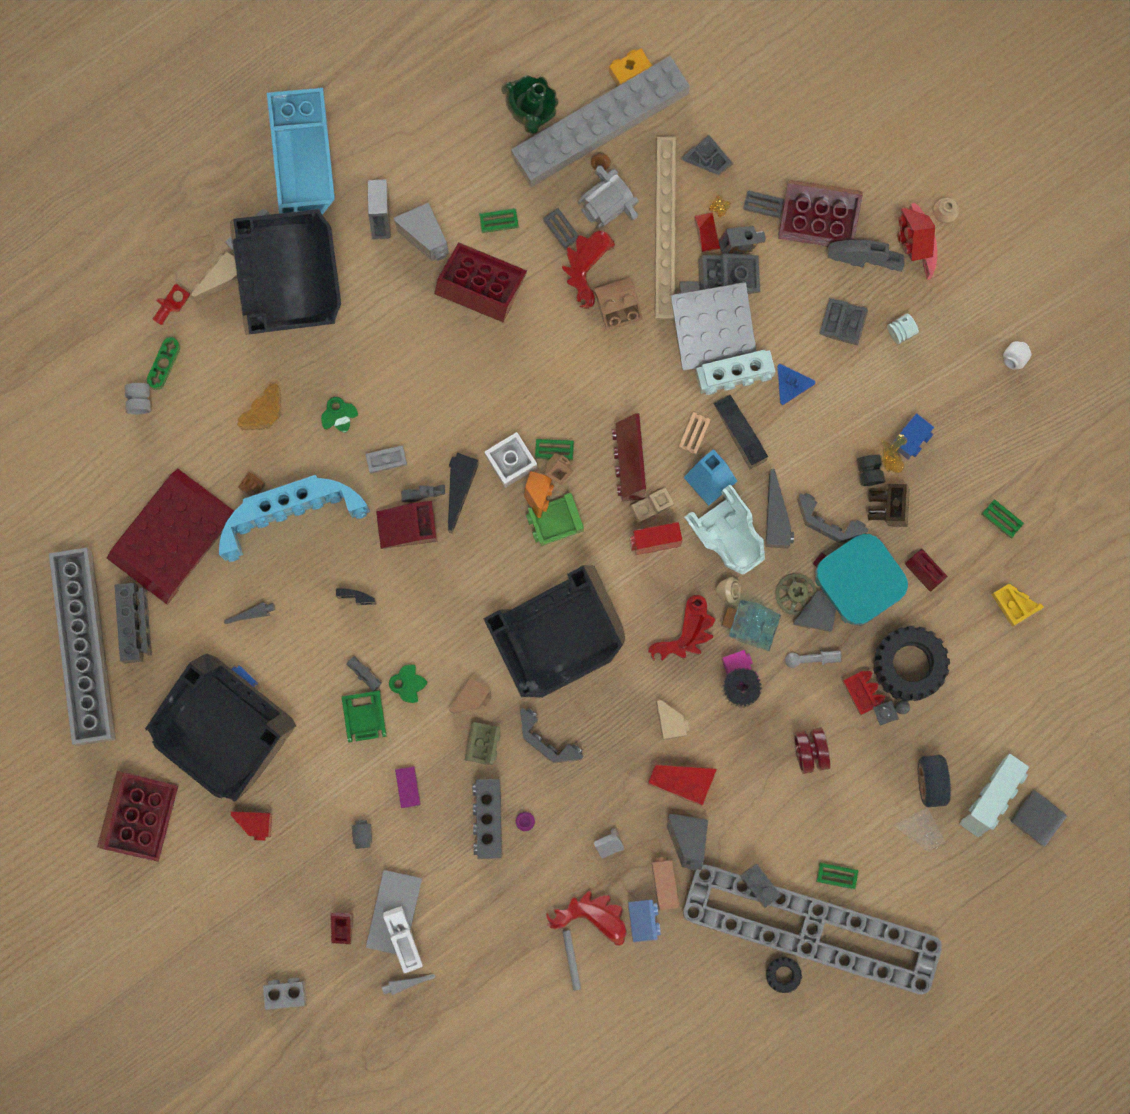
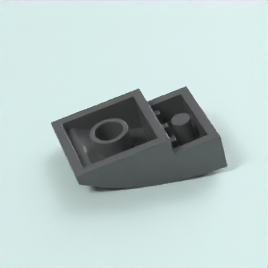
M702 255L698 259L699 290L746 282L748 294L760 292L759 255Z

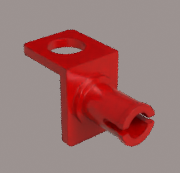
M174 284L165 299L157 298L156 301L161 307L152 319L156 323L163 325L170 312H180L190 293L178 284ZM176 291H180L183 294L180 302L175 301L173 298Z

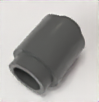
M367 820L355 821V825H352V839L355 849L371 848L372 830L371 824H367Z

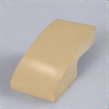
M663 488L647 498L632 504L629 508L639 524L674 505V502L666 488Z

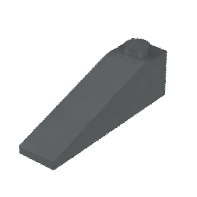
M770 469L765 547L788 549L790 543L793 544L794 532H791L790 521L775 469Z

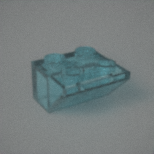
M740 600L729 637L739 642L770 651L781 615L759 603Z

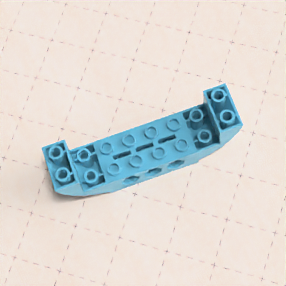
M316 475L242 499L243 504L233 512L222 531L219 555L225 561H236L240 559L239 556L243 555L237 533H240V535L249 533L252 528L257 526L258 528H264L269 525V522L275 520L276 522H282L287 519V516L293 514L294 516H299L306 513L305 510L311 508L317 510L324 507L323 504L329 502L331 504L342 501L341 498L345 499L352 518H364L370 510L360 495L350 487L334 480L318 478ZM307 494L305 499H301L303 495ZM289 500L287 505H282L285 501ZM271 507L269 511L264 512L265 508Z

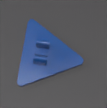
M782 364L777 366L781 405L794 399L816 383L815 380Z

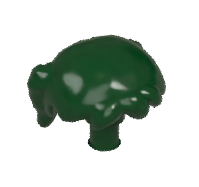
M526 75L513 82H505L502 85L501 91L506 95L508 110L518 123L524 125L526 132L536 134L540 126L555 117L559 100L556 98V91L548 86V82L544 77L541 76L536 79Z

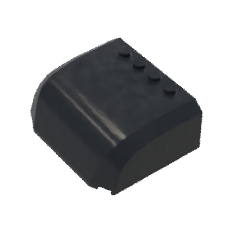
M315 209L232 219L230 221V232L245 335L335 324L341 307V296L332 229L320 210Z
M583 565L567 574L568 580L513 609L498 610L483 618L521 697L543 698L611 663L624 645L625 632L623 625L594 565Z
M205 653L189 662L145 730L149 731L153 739L152 743L160 753L213 796L232 799L236 802L261 776L290 736L296 724L292 717L220 659Z

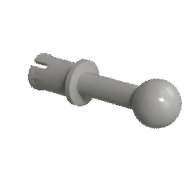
M821 650V654L802 656L792 652L785 657V663L788 667L795 668L800 663L822 662L823 666L824 663L842 662L841 651L823 652Z

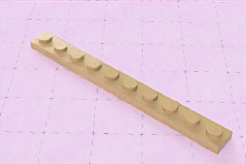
M657 137L655 320H674L670 295L675 294L676 137Z

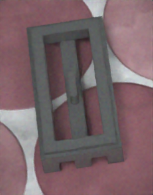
M748 190L743 210L780 218L784 199ZM750 197L756 198V199H760V200L769 201V202H773V203H777V204H779V205L772 204V203H768V202H764V201H759V200H755V199H751ZM748 203L776 209L777 212L749 206Z
M559 208L543 218V221L564 250L568 246L573 245L577 240L578 234ZM555 215H558V216H559V218L561 219V221L564 223V225L567 227V229L569 230V232L572 234V236H573L572 239L569 237V235L566 233V231L564 230V228L561 226V224H560V223L558 222V220L555 218ZM549 219H552V221L555 223V225L557 226V228H558V229L560 230V232L563 234V236H564L565 239L567 240L566 243H565V241L562 239V237L560 236V234L557 232V230L554 228V226L551 224V222L549 221Z

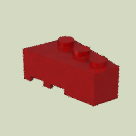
M655 765L648 785L703 806L717 769Z

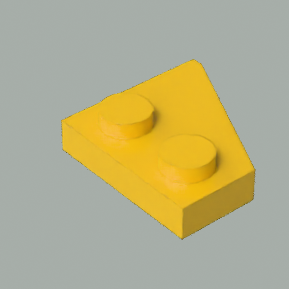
M1007 584L991 594L1012 627L1044 608L1042 604L1035 603L1029 599L1028 595L1019 592L1011 584Z

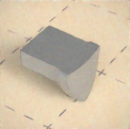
M616 827L611 829L610 835L594 841L595 847L602 859L624 850Z

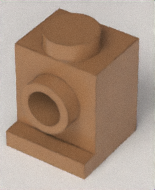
M555 453L546 463V475L560 485L573 473L571 463L563 455Z

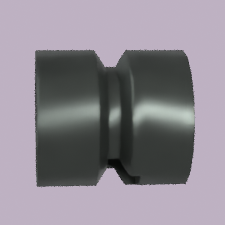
M868 455L856 460L858 470L861 471L859 475L861 486H873L885 482L884 471L880 469L883 466L881 455Z

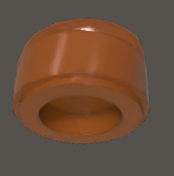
M597 153L591 159V166L594 170L598 166H602L606 171L611 165L609 157L604 153Z

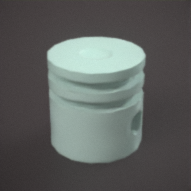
M905 314L887 325L892 339L897 344L919 333L914 319L909 314Z

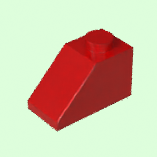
M231 811L232 818L248 836L254 837L255 841H266V837H271V813Z

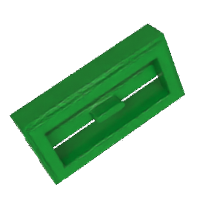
M516 208L479 214L482 233L519 228ZM513 214V217L484 221V218ZM514 222V223H510V224H503V225H496V226L485 227L486 225H493V224Z
M536 439L535 459H550L554 455L539 454V452L569 453V455L563 456L573 461L574 441ZM540 444L569 445L570 448H549L539 446Z
M995 499L981 514L1011 539L1024 524ZM993 506H995L998 510H1000L1003 514H1005L1009 519H1011L1014 523H1016L1017 526H1015L1012 522H1010L1007 518H1005L1002 514H1000L996 509L993 508ZM991 511L995 516H997L1011 529H1013V531H1009L1005 526L998 522L988 512Z
M819 863L816 882L855 890L859 870ZM823 868L854 873V876L849 877L824 872ZM823 875L852 881V885L821 878Z

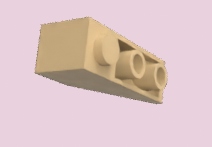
M226 251L224 255L221 254L217 258L216 265L212 269L207 270L200 284L197 283L192 289L193 293L191 296L196 302L236 284L237 275L234 256Z

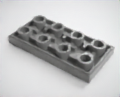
M387 870L383 871L366 948L397 954L383 913L402 906L411 930L422 878Z

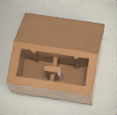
M630 277L594 289L598 307L607 331L643 320L636 289Z

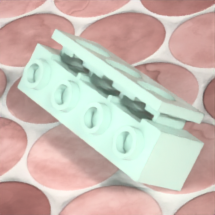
M761 350L703 364L702 367L696 368L695 371L700 393H706V395L714 394L717 390L723 388L725 391L731 390L740 384L748 386L756 380L765 382L771 380L776 372L770 350ZM756 366L759 370L753 371L750 367ZM737 370L741 375H733L732 371ZM720 375L722 379L716 380L713 376Z

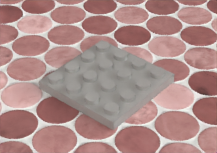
M746 282L670 295L682 370L702 367L703 364L757 352Z

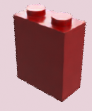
M679 522L634 530L629 541L631 551H635L636 555L681 547L683 539Z

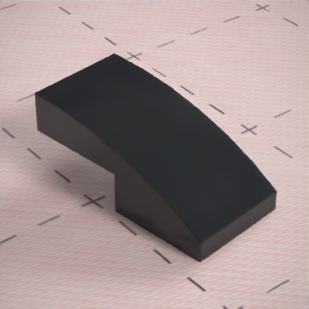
M336 589V597L338 599L355 598L357 605H376V599L368 594L351 589Z

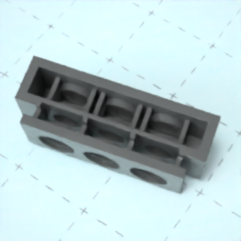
M135 583L116 584L114 587L120 661L124 664L144 662L143 653L152 655L147 590L139 588L138 592V586ZM137 597L140 601V605H137ZM138 615H139V618H141L140 630H139V619H138ZM140 637H142V640H143V643H141V646H140Z
M500 779L476 780V784L472 785L473 796H476V804H473V816H477V823H473V835H477V843H474V855H477V859H502ZM484 795L492 796V802L489 805L482 804L481 800ZM485 814H490L493 818L492 822L488 825L482 823V817ZM485 834L493 836V841L488 845L482 841V837Z

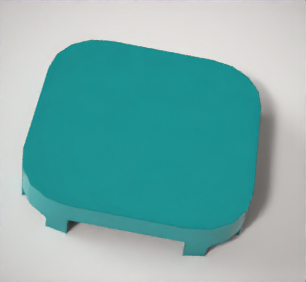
M862 534L854 537L825 557L817 565L815 571L817 586L821 587L841 615L840 619L844 623L862 626L867 624L901 600L908 589V580L903 570L885 545L876 536L871 534Z

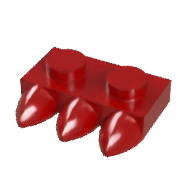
M861 671L842 681L860 716L872 710L873 707L881 705L885 699V695H872L878 689V683L866 684L872 677L873 672Z

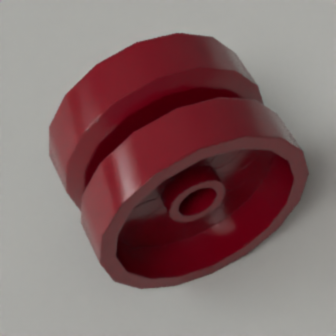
M822 727L812 729L810 739L805 731L795 732V752L802 774L812 773L814 771V762L819 771L830 769L829 750Z

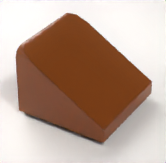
M728 607L722 627L740 633L746 614Z

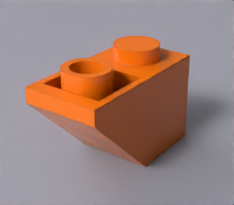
M530 471L524 497L530 507H532L535 515L541 518L543 511L547 512L549 506L547 498L552 496L554 485H551L552 479L550 477Z

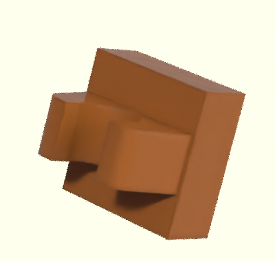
M248 472L238 488L251 497L257 495L265 483Z

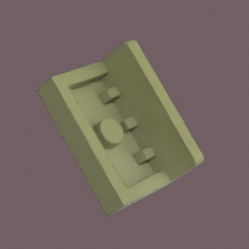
M471 722L465 760L493 765L497 758L496 747L501 736L500 727Z

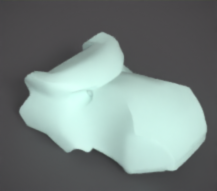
M729 485L721 491L726 499L699 519L693 511L684 518L703 545L720 555L725 567L740 574H745L765 559L764 540L753 527L751 511L741 500L735 489Z

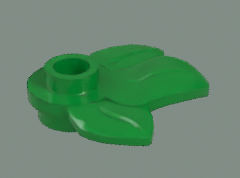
M332 397L327 402V410L322 413L321 423L325 430L335 426L339 431L347 433L351 424L350 418L358 417V411L353 404L345 403L342 398ZM339 404L340 407L339 409L335 410L333 409V405Z
M415 665L403 666L399 674L393 675L389 680L390 689L394 693L399 694L401 699L408 703H417L418 695L416 692L421 691L428 684L425 678L415 674ZM396 681H402V686L396 687Z

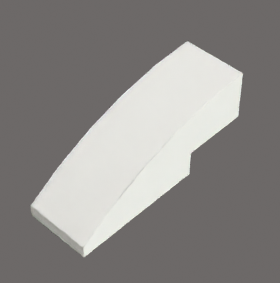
M402 906L384 912V920L403 972L407 973L423 967Z

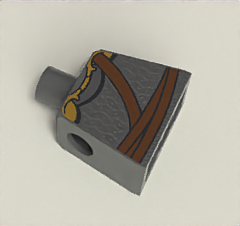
M754 226L726 229L719 239L721 253L744 254L752 252L758 243L766 241L764 231L756 232Z

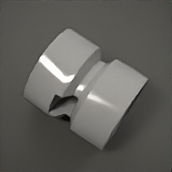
M146 383L125 385V397L128 398L125 402L126 413L135 415L150 413L151 403L147 399L150 396V385Z

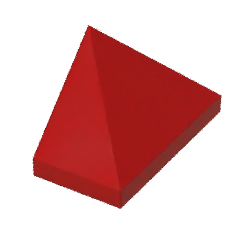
M713 213L694 216L701 252L720 249Z

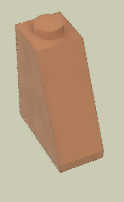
M667 857L657 858L656 863H652L658 910L679 908L672 860L668 861Z

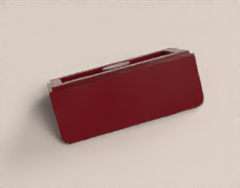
M922 548L905 563L908 569L930 592L948 577Z

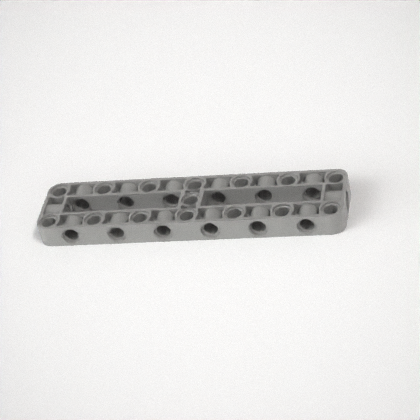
M703 865L702 869L708 870L710 876L707 880H702L699 877L701 870H695L683 908V916L687 921L916 994H926L930 990L942 950L941 941L937 937L774 886L779 893L784 895L785 899L782 904L774 901L769 906L804 916L799 935L707 907L706 904L711 888L759 901L748 887L744 892L738 891L737 883L743 881L738 874ZM816 904L822 907V913L819 916L814 915L812 912V908ZM690 907L698 909V916L696 918L688 916V909ZM854 916L860 920V924L856 928L850 924V920ZM728 919H733L736 922L733 930H728L725 926ZM811 923L817 928L816 933L813 935L807 932V926ZM824 924L834 925L857 934L913 950L918 954L915 968L910 971L819 942ZM892 928L897 931V937L893 940L888 936V932ZM768 930L773 933V939L770 942H766L763 938L764 932ZM930 940L935 943V949L931 952L926 948V944ZM806 942L811 945V951L808 954H804L801 951L802 944ZM845 954L848 956L849 962L847 965L842 966L839 963V958ZM883 966L887 973L883 978H880L877 975V970ZM921 978L924 981V987L918 990L915 982Z

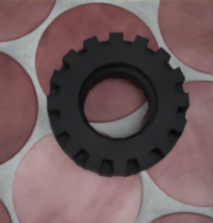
M780 957L769 964L766 970V979L773 990L779 993H790L800 985L802 971L794 960ZM780 967H788L792 972V979L786 984H782L776 979V971Z

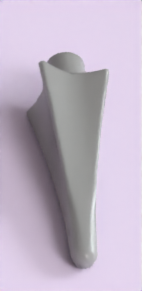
M431 974L413 979L388 982L389 985L382 987L383 994L391 993L394 995L414 985L434 979L435 975Z

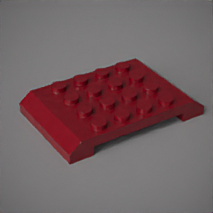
M176 469L112 547L106 559L168 605L179 591L182 583L222 534L225 524L234 510L180 469Z

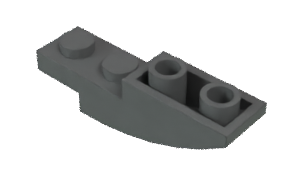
M844 240L829 243L828 258L834 261H841L862 268L867 262L900 272L904 268V255L889 251V244L870 240Z

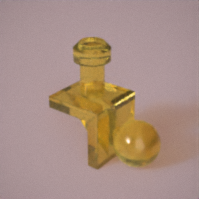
M899 434L896 437L897 440L892 445L885 440L881 442L883 446L882 462L887 472L892 470L894 473H901L905 467L898 449L907 443V438Z

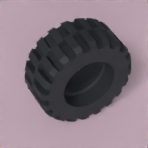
M907 626L896 629L881 641L876 648L875 657H873L875 667L873 671L877 675L878 684H881L884 687L883 690L886 693L892 694V697L896 699L919 701L929 697L943 686L945 678L949 674L948 665H950V658H947L949 653L947 647H943L941 638L937 639L934 632H928L924 627ZM905 646H915L925 653L928 658L929 669L924 678L919 681L909 682L902 679L896 673L893 660L899 649Z

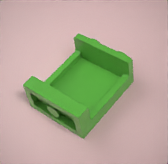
M571 493L564 495L563 498L549 502L547 512L543 511L541 518L535 515L532 507L528 508L529 513L526 514L529 525L533 524L535 531L532 534L535 542H539L540 546L584 532V527Z

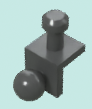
M900 700L897 702L896 707L893 701L873 707L879 725L899 720L897 712L902 715L907 714L910 710V704L905 700Z

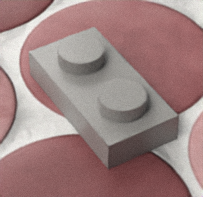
M403 446L366 454L370 474L407 465Z

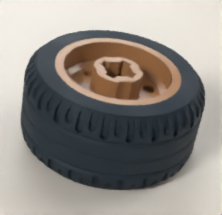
M942 755L921 757L918 761V781L922 803L926 807L948 805L951 798V784L946 759Z

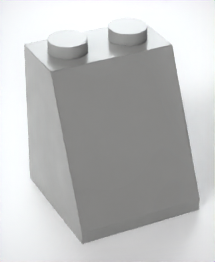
M429 203L394 217L398 233L431 261L435 259L436 261L442 260L449 254L447 242Z

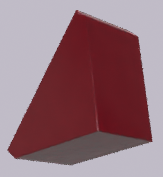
M331 912V943L351 944L353 914Z

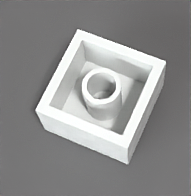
M517 432L484 452L485 457L505 488L529 474L530 471L537 469L536 461Z

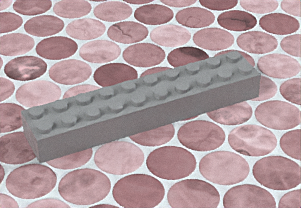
M671 56L511 149L512 158L530 187H533L689 94L690 85Z
M88 548L49 553L72 745L81 746L114 741L115 732L92 551Z

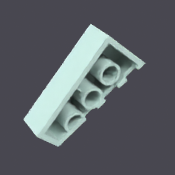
M1007 755L991 776V783H987L980 792L981 799L978 798L969 808L971 813L963 818L959 824L977 837H980L989 829L993 830L999 822L997 820L999 814L1003 815L1009 806L1006 803L1017 794L1018 789L1016 788L1018 784H1022L1028 776L1026 772L1029 767L1013 755Z

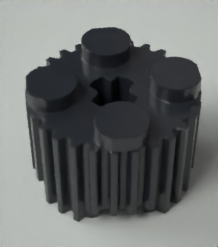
M744 667L730 671L722 682L724 685L721 687L723 688V696L726 697L725 700L728 699V703L731 702V705L734 704L735 707L738 706L739 708L749 707L750 704L752 705L756 702L762 690V687H760L762 685L760 683L761 679H758L759 676L756 672L749 670V668L745 670ZM739 683H743L744 686L746 685L747 689L744 690V693H741L739 689L737 690V686L740 685Z

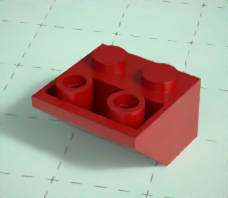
M902 208L901 217L898 218L900 232L897 233L899 243L903 245L905 254H908L911 261L932 258L935 225L930 216Z

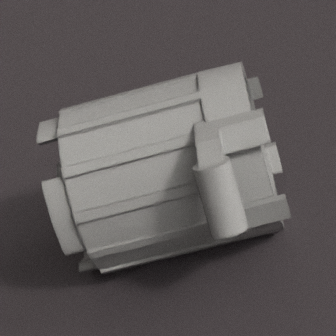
M598 166L595 169V174L598 175L601 181L578 200V204L582 202L584 208L581 209L590 223L594 221L598 223L597 229L601 226L604 227L623 211L631 221L635 220L638 214L633 207L639 203L637 197L634 198L627 185L617 175L616 169L606 173L602 166Z

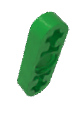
M173 337L166 338L163 341L147 376V384L153 390H160L164 387L180 352V344ZM173 342L176 348L170 350L169 354L170 356H172V358H170L169 356L163 353H168L169 349L167 345H171ZM167 359L169 365L164 369L160 368L158 365L159 361ZM157 369L159 372H161L158 377L160 383H156L154 385L152 379L157 378L158 373L155 371Z

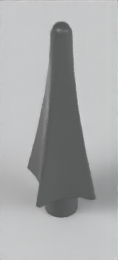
M262 602L237 616L226 619L224 623L229 624L246 619L270 616L269 612L276 610L274 603L267 605V603Z

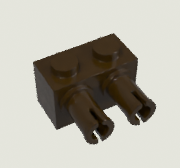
M888 484L887 491H869V502H886L887 506L886 509L869 508L868 521L883 520L889 527H908L910 489L907 484Z

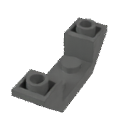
M800 493L797 499L805 525L838 543L852 540L856 536L866 534L869 530L863 522L856 520L855 522L851 521L845 533H843L840 527L824 523L825 520L819 516H811L818 503L812 495Z
M522 708L520 710L523 739L553 763L582 760L583 755L581 753L583 751L575 744L572 747L568 744L559 756L556 755L558 751L550 744L545 746L541 742L542 738L535 732L529 733L538 722V719L535 718L537 714L530 708L527 710Z

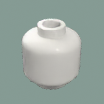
M1015 341L1005 350L1003 359L1008 368L1013 370L1022 369L1030 360L1032 354L1026 343Z

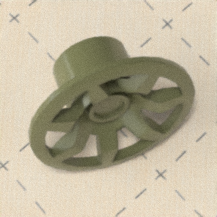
M791 574L779 582L775 593L776 600L780 608L786 613L800 615L802 611H794L796 604L800 603L805 607L807 605L805 602L806 597H812L817 589L813 581L807 576ZM795 577L802 578L806 581L803 584L796 582ZM792 578V585L790 587L782 585L786 580ZM808 583L812 586L814 593H808L806 587ZM780 588L787 592V596L782 599L779 598ZM790 600L792 602L791 610L785 608L782 602Z

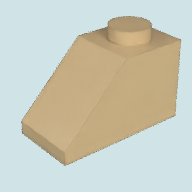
M658 700L656 704L663 740L686 737V732L689 731L688 720H684L683 715L663 701Z

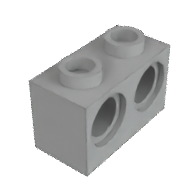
M300 978L288 979V983L281 984L280 980L268 981V985L263 986L265 1010L307 1005L305 981H300ZM292 987H297L300 991L297 998H293L290 995ZM272 989H277L280 992L278 1000L271 998L270 992Z

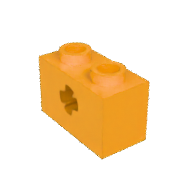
M642 48L634 49L621 60L620 58L614 60L609 66V74L618 87L652 67V64Z

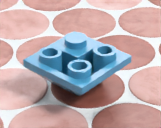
M714 449L684 476V479L708 506L722 495L721 491L729 485L733 486L737 482L726 462Z

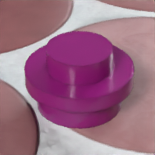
M521 812L516 817V826L521 831H529L535 825V818L529 812Z

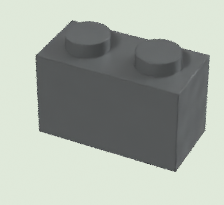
M758 864L753 865L740 875L763 908H766L781 896Z

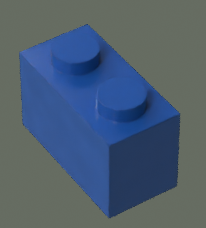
M916 413L893 441L891 447L908 460L911 456L916 457L922 450L919 447L922 442L927 443L934 435L931 432L934 426Z

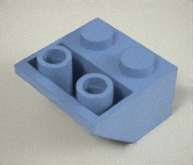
M653 900L628 902L633 942L658 940L657 935H661L660 924L655 922V915H658L657 903H653Z

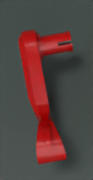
M596 231L589 238L579 235L576 240L577 251L569 247L567 248V257L571 267L562 266V269L571 276L567 280V284L578 290L576 301L581 302L582 299L585 300L586 303L579 306L584 309L591 308L595 304L594 292L587 283V272L607 250L611 251V248L615 247L614 240L611 239L607 232Z
M693 595L687 600L681 637L671 642H656L652 644L648 649V653L651 654L653 661L655 660L654 655L656 653L661 655V661L669 654H675L684 659L686 658V652L698 655L702 653L695 645L703 644L713 639V635L704 631L711 628L716 621L715 618L707 614L706 599L700 595Z
M588 891L579 902L575 897L572 898L566 910L554 909L553 911L556 914L554 919H551L548 913H546L549 922L547 925L551 929H560L574 919L585 918L608 940L614 942L615 945L620 946L625 942L627 930L625 924L620 919L623 909L618 905H608L611 901L609 895L591 900L592 893Z

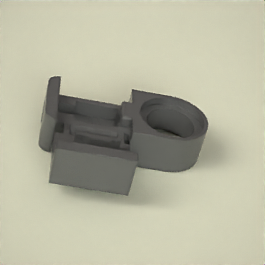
M445 485L436 487L419 486V490L407 489L401 491L402 502H417L424 498L444 495Z

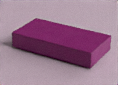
M415 767L395 769L401 808L421 805Z

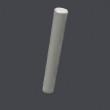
M570 930L563 931L573 991L579 990L581 986Z

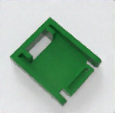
M380 691L341 697L348 743L352 742V735L354 734L356 742L379 738L380 730H382V736L387 737ZM371 697L372 704L353 707L352 700Z

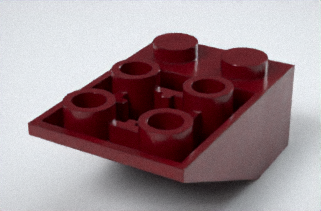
M432 500L376 511L381 549L438 542Z

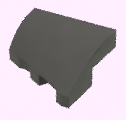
M710 135L681 158L685 162L720 175L734 164Z
M816 591L811 601L803 608L802 613L794 620L793 625L832 632L836 608L824 591Z

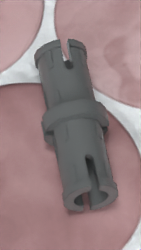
M356 656L346 663L358 676L357 678L366 683L372 691H375L382 684L370 672L371 669L369 667L366 668Z

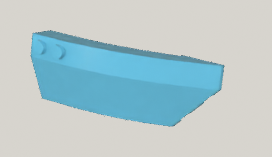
M323 88L267 93L279 213L319 209L323 215L335 200Z

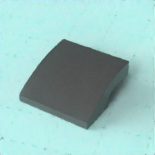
M829 299L820 335L845 343L859 345L868 309L850 305L846 301Z
M1033 790L1011 822L1038 844L1045 847L1067 815Z

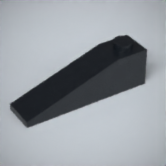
M729 395L715 402L714 406L748 468L752 469L766 462L768 459L767 453L732 396Z
M458 452L455 457L452 456L449 463L451 469L448 532L453 534L479 466V460Z

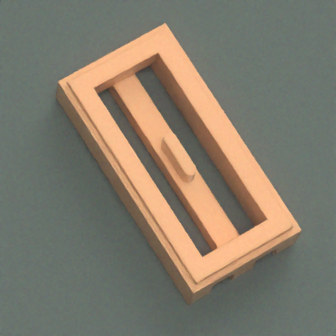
M693 412L679 448L696 455L711 419L704 418V416H699ZM697 419L698 422L687 446H684L693 422ZM701 422H704L705 425L702 429L695 448L692 449L691 446L696 437Z

